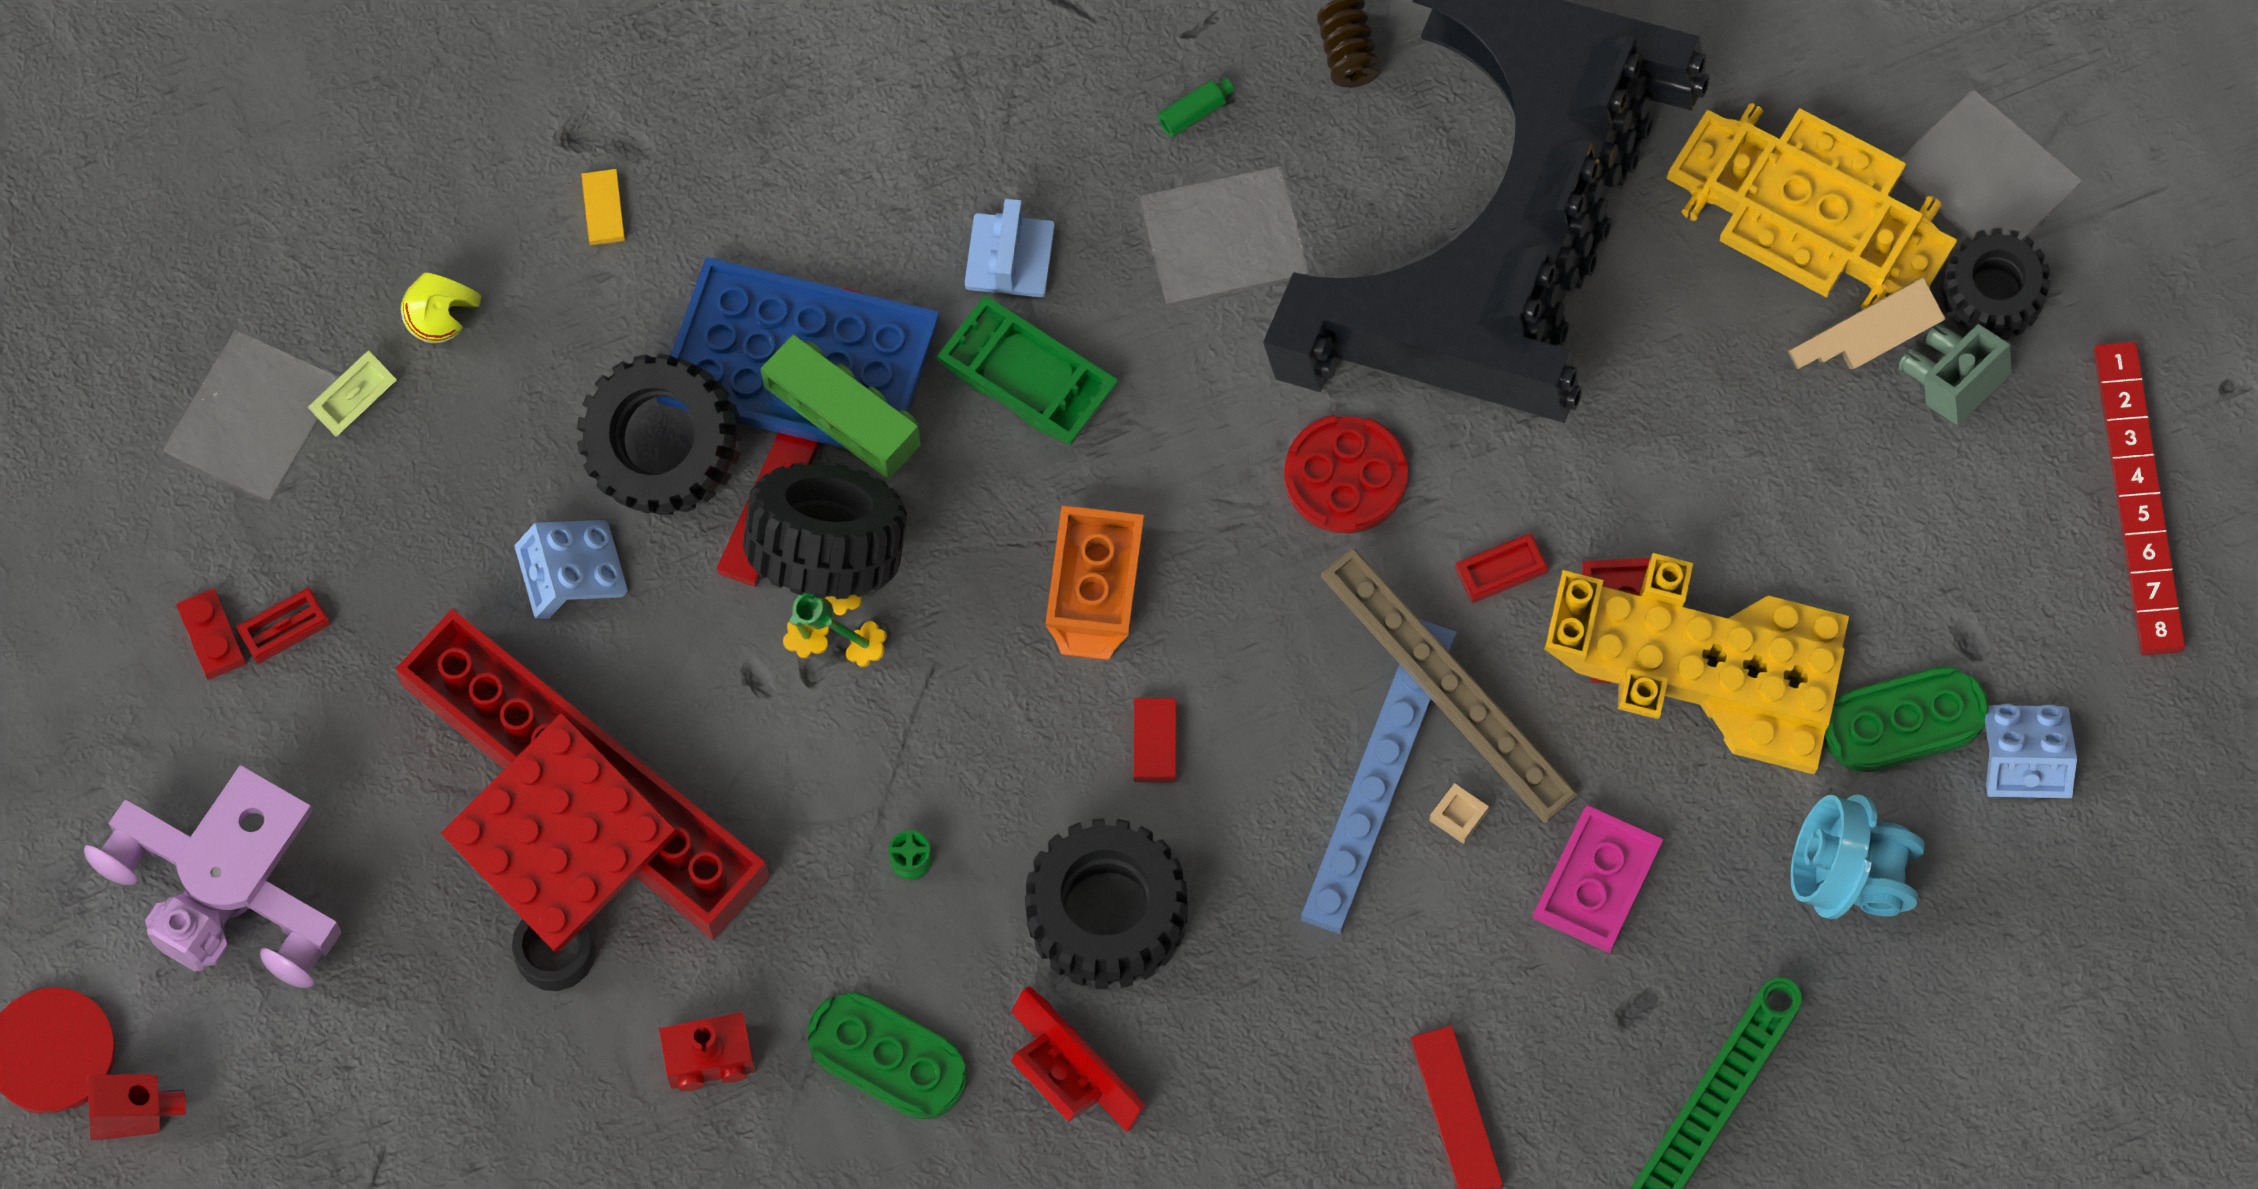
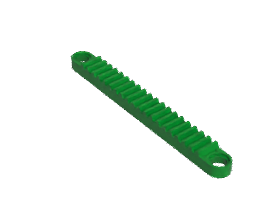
M1773 978L1761 987L1630 1189H1685L1796 1018L1802 1003V994L1799 987L1793 981L1786 978ZM1774 991H1783L1790 996L1792 1005L1785 1011H1776L1770 1007L1767 997Z

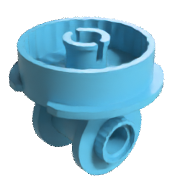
M1856 794L1844 799L1835 795H1827L1820 799L1812 808L1798 835L1791 863L1790 876L1793 894L1797 900L1813 905L1819 916L1831 920L1844 915L1853 904L1859 906L1861 910L1868 914L1883 917L1894 916L1900 912L1912 910L1917 906L1918 893L1915 889L1905 884V870L1907 869L1908 861L1915 860L1923 855L1925 843L1921 837L1910 832L1909 829L1902 825L1888 822L1877 823L1875 804L1866 796Z

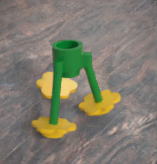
M802 593L794 601L793 616L787 623V630L789 632L783 638V645L788 651H796L797 655L803 659L808 658L811 653L821 654L828 647V641L825 636L828 635L829 628L850 640L851 644L846 650L847 659L851 662H856L858 666L864 668L870 664V661H878L883 657L885 653L883 642H885L887 634L884 630L879 629L878 624L874 621H867L863 624L861 630L852 631L833 619V611L837 615H845L848 609L859 608L862 604V596L849 595L848 599H836L835 596H825V599L813 598L812 594Z

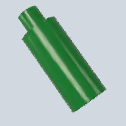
M1227 78L1217 84L1209 80L1156 114L1158 122L1170 138H1174L1226 105L1225 97L1235 91L1234 87Z

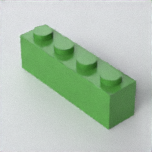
M793 334L761 367L765 389L888 480L921 446L919 425L910 413L902 409L898 412L887 404V400L881 392L871 386L868 388L864 387L856 381V377L846 366L842 364L834 365L825 358L822 350L811 341L804 343Z

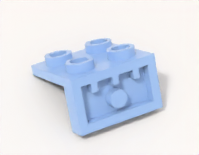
M606 520L535 522L514 545L535 619H550L566 600L623 597L628 592L609 523Z
M1989 705L1988 714H1985L1989 746L1986 779L1987 797L2072 798L2077 755L2069 708L2055 705Z

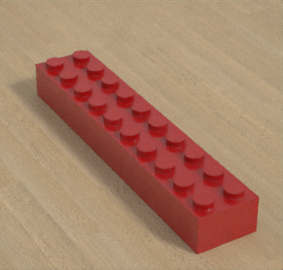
M451 609L395 668L402 687L503 769L560 713L566 716L679 832L635 877L713 941L769 880L766 862L454 609Z

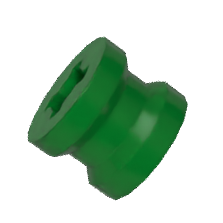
M905 830L892 838L888 852L891 868L894 873L900 878L910 881L925 876L932 864L930 844L925 835L915 830Z

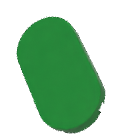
M1945 666L1853 689L1839 696L1834 702L1830 723L1825 731L1824 741L1830 754L1840 764L1860 772H1874L1956 750L1972 743L1982 732L1985 726V714H1988L1989 711L1986 692L1979 681L1971 675L1968 677L1966 674L1959 672V669Z
M856 992L845 993V995H840L836 998L833 996L823 1001L810 1018L808 1024V1044L816 1063L829 1074L901 1114L915 1119L936 1118L953 1109L962 1098L967 1084V1071L958 1048L945 1037L876 999Z

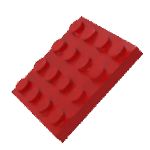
M560 713L440 834L553 951L559 953L679 832L572 722Z

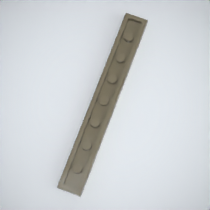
M1354 547L1322 572L1320 577L1544 824L1578 795L1576 791Z

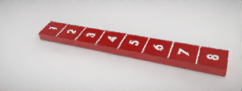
M2136 342L2095 345L2093 350L2141 656L2183 652L2185 645Z

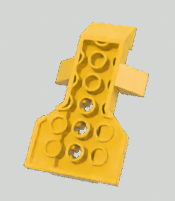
M1656 553L1651 555L1639 596L1603 587L1604 580L1562 570L1544 650L1578 674L1619 684L1618 709L1659 719L1665 696L1695 703L1702 707L1709 719L1712 718L1724 735L1725 738L1723 740L1732 754L1813 775L1816 773L1825 731L1829 726L1845 650L1843 643L1849 616L1769 595L1729 618L1684 608L1682 606L1686 600L1693 563ZM1707 655L1717 658L1716 661L1719 662L1716 667L1707 665L1708 659H1705ZM1748 665L1754 666L1759 671V674L1756 678L1748 676L1749 669L1744 668H1747ZM1788 676L1798 679L1797 681L1800 684L1797 688L1789 686L1790 680H1787Z

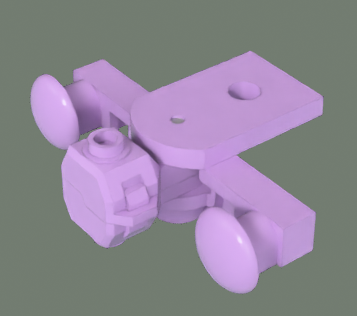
M241 765L191 837L125 799L108 823L113 833L100 850L90 845H85L84 854L89 864L103 877L121 885H134L139 881L133 871L145 853L156 859L160 856L176 865L178 875L186 890L183 894L168 898L166 902L156 903L145 919L148 936L153 945L165 955L194 972L205 970L210 965H217L229 947L224 924L229 918L237 917L249 908L279 925L282 932L288 935L277 953L267 948H261L260 957L265 967L274 976L295 987L309 988L315 985V981L309 973L321 955L326 957L342 933L336 921L266 881L312 814L311 805ZM253 813L262 815L264 823L259 830L247 832L242 829V822L246 816Z

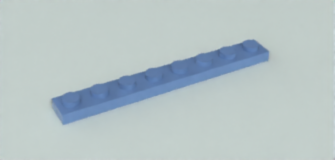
M1419 619L1450 653L1457 632ZM1400 664L1301 914V921L1340 935L1432 701Z

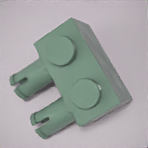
M1940 322L1935 325L1940 331L1938 332L1932 327L1927 335L1926 344L1945 356L1936 364L1919 353L1917 349L1911 348L1908 350V353L1913 357L1911 358L1905 353L1899 363V370L1925 385L1926 405L1958 426L2012 374L2010 344L1979 324L1963 338Z

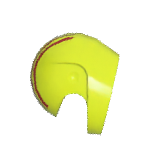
M425 272L407 289L402 298V320L407 330L416 338L428 343L446 342L453 339L463 330V326L450 316L448 309L450 307L478 308L480 307L482 296L473 289L458 282Z

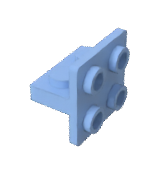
M1005 199L1003 213H996V215L975 214L965 276V288L973 291L1044 297L1053 243L1054 222L1023 218L1021 200Z

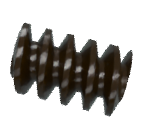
M1333 0L1323 6L1317 14V23L1321 27L1320 35L1324 40V52L1328 55L1327 65L1331 69L1330 78L1335 85L1341 87H1359L1372 82L1381 74L1378 69L1373 68L1379 59L1375 53H1371L1375 49V42L1372 39H1368L1372 34L1370 26L1365 25L1368 21V13L1362 11L1365 7L1364 0Z

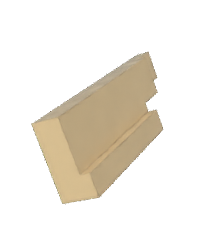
M1919 278L1788 350V353L1797 369L1816 359L1823 363L1840 353H1843V358L1849 369H1855L1945 320V317L1925 279Z

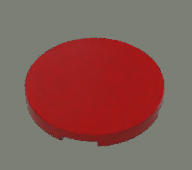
M1331 415L1311 423L1292 442L1284 467L1286 492L1297 512L1311 524L1335 533L1362 532L1374 528L1387 520L1400 505L1408 480L1407 459L1398 439L1385 426L1368 417L1367 419L1352 416L1336 417V415Z
M42 988L20 996L0 1013V1093L18 1108L36 1114L60 1112L70 1108L76 1109L88 1102L87 1075H111L115 1063V1038L112 1026L103 1010L84 994L66 988Z

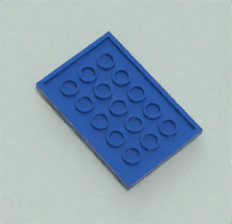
M706 257L671 356L677 359H684L712 374L717 382L724 385L730 393L728 399L736 405L740 415L735 419L737 423L845 448L765 389L761 367L794 334L804 343L811 341L816 344L824 353L825 358L834 365L842 364L854 374L856 381L864 387L868 388L871 386L877 389L886 398L887 404L898 412L902 409L909 413L940 322V314L937 311ZM656 397L658 404L689 411L683 403L674 398Z

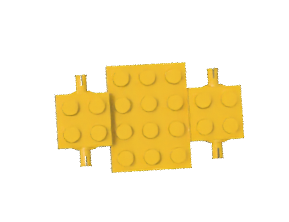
M1754 103L1748 104L1739 121L1725 119L1707 109L1668 171V180L1687 189L1692 194L1687 205L1681 211L1686 218L1690 215V220L1696 221L1706 203L1715 204L1729 211L1733 215L1720 235V242L1826 298L1846 268V274L1862 281L1871 288L1865 301L1861 304L1862 309L1919 278H1924L1930 289L1957 244V239L1939 231L1932 223L1933 218L1942 206L1938 199L1933 203L1934 197L1927 196L1918 212L1890 197L1891 192L1905 171L1906 163L1801 108L1797 110L1780 139L1755 127V124L1764 112L1760 106H1757L1755 109Z

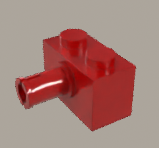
M743 1012L659 1028L666 1073L671 1089L679 1088L680 1091H694L704 1087L705 1082L721 1079L724 1083H734L744 1080L747 1074L755 1073L748 1029Z

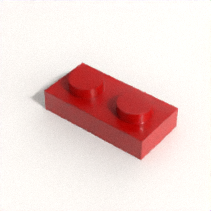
M214 588L176 603L207 680L246 665Z

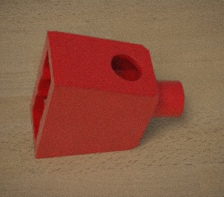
M87 1075L90 1141L156 1134L160 1132V1117L186 1115L184 1089L158 1091V1075Z

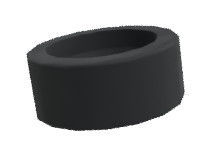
M521 919L513 933L512 952L519 972L528 983L542 990L561 991L575 986L586 977L594 963L595 946L588 924L576 935L579 946L578 954L574 961L566 968L557 971H544L535 966L528 953L529 942L536 932Z

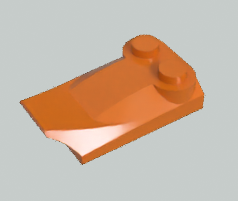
M1061 506L1045 622L1046 628L1058 645L1060 654L1072 657L1109 660L1116 648L1129 636L1140 549L1142 546L1144 515Z

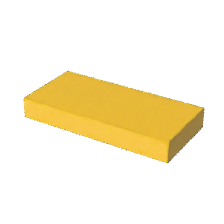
M617 170L581 173L590 246L625 241Z

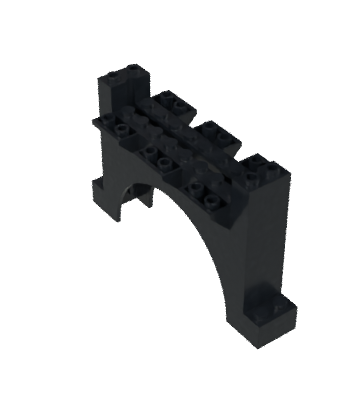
M1412 0L1413 3L1432 9L1422 31V39L1452 50L1475 64L1494 82L1511 106L1515 115V139L1506 174L1496 194L1479 217L1452 242L1418 262L1378 275L1357 278L1316 277L1293 272L1263 341L1274 377L1279 381L1321 392L1326 379L1330 380L1334 376L1337 358L1565 423L1570 409L1576 410L1579 405L1582 387L1578 385V369L1574 367L1571 350L1557 346L1564 344L1569 330V323L1565 321L1564 298L1567 291L1572 292L1574 288L1581 289L1586 275L1591 276L1595 270L1597 263L1596 250L1600 241L1605 242L1607 240L1612 224L1611 218H1608L1607 215L1608 201L1606 196L1610 187L1623 186L1628 172L1634 173L1637 168L1640 156L1638 148L1642 139H1648L1654 122L1653 116H1650L1649 113L1650 100L1693 111L1698 97L1703 98L1705 96L1710 76L1705 72L1706 54L1702 53L1700 36L1563 0Z

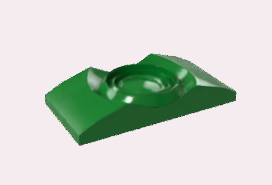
M986 295L982 297L937 355V360L977 393L1000 402L1011 409L1033 429L1070 446L1118 385V379Z

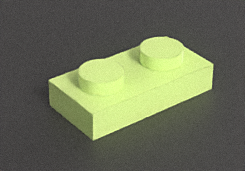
M368 350L317 397L308 408L336 437L397 379Z

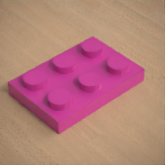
M1586 805L1539 900L1532 919L1610 954L1662 847L1663 839Z

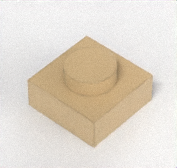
M1454 783L1431 813L1429 821L1465 844L1488 813L1489 806Z

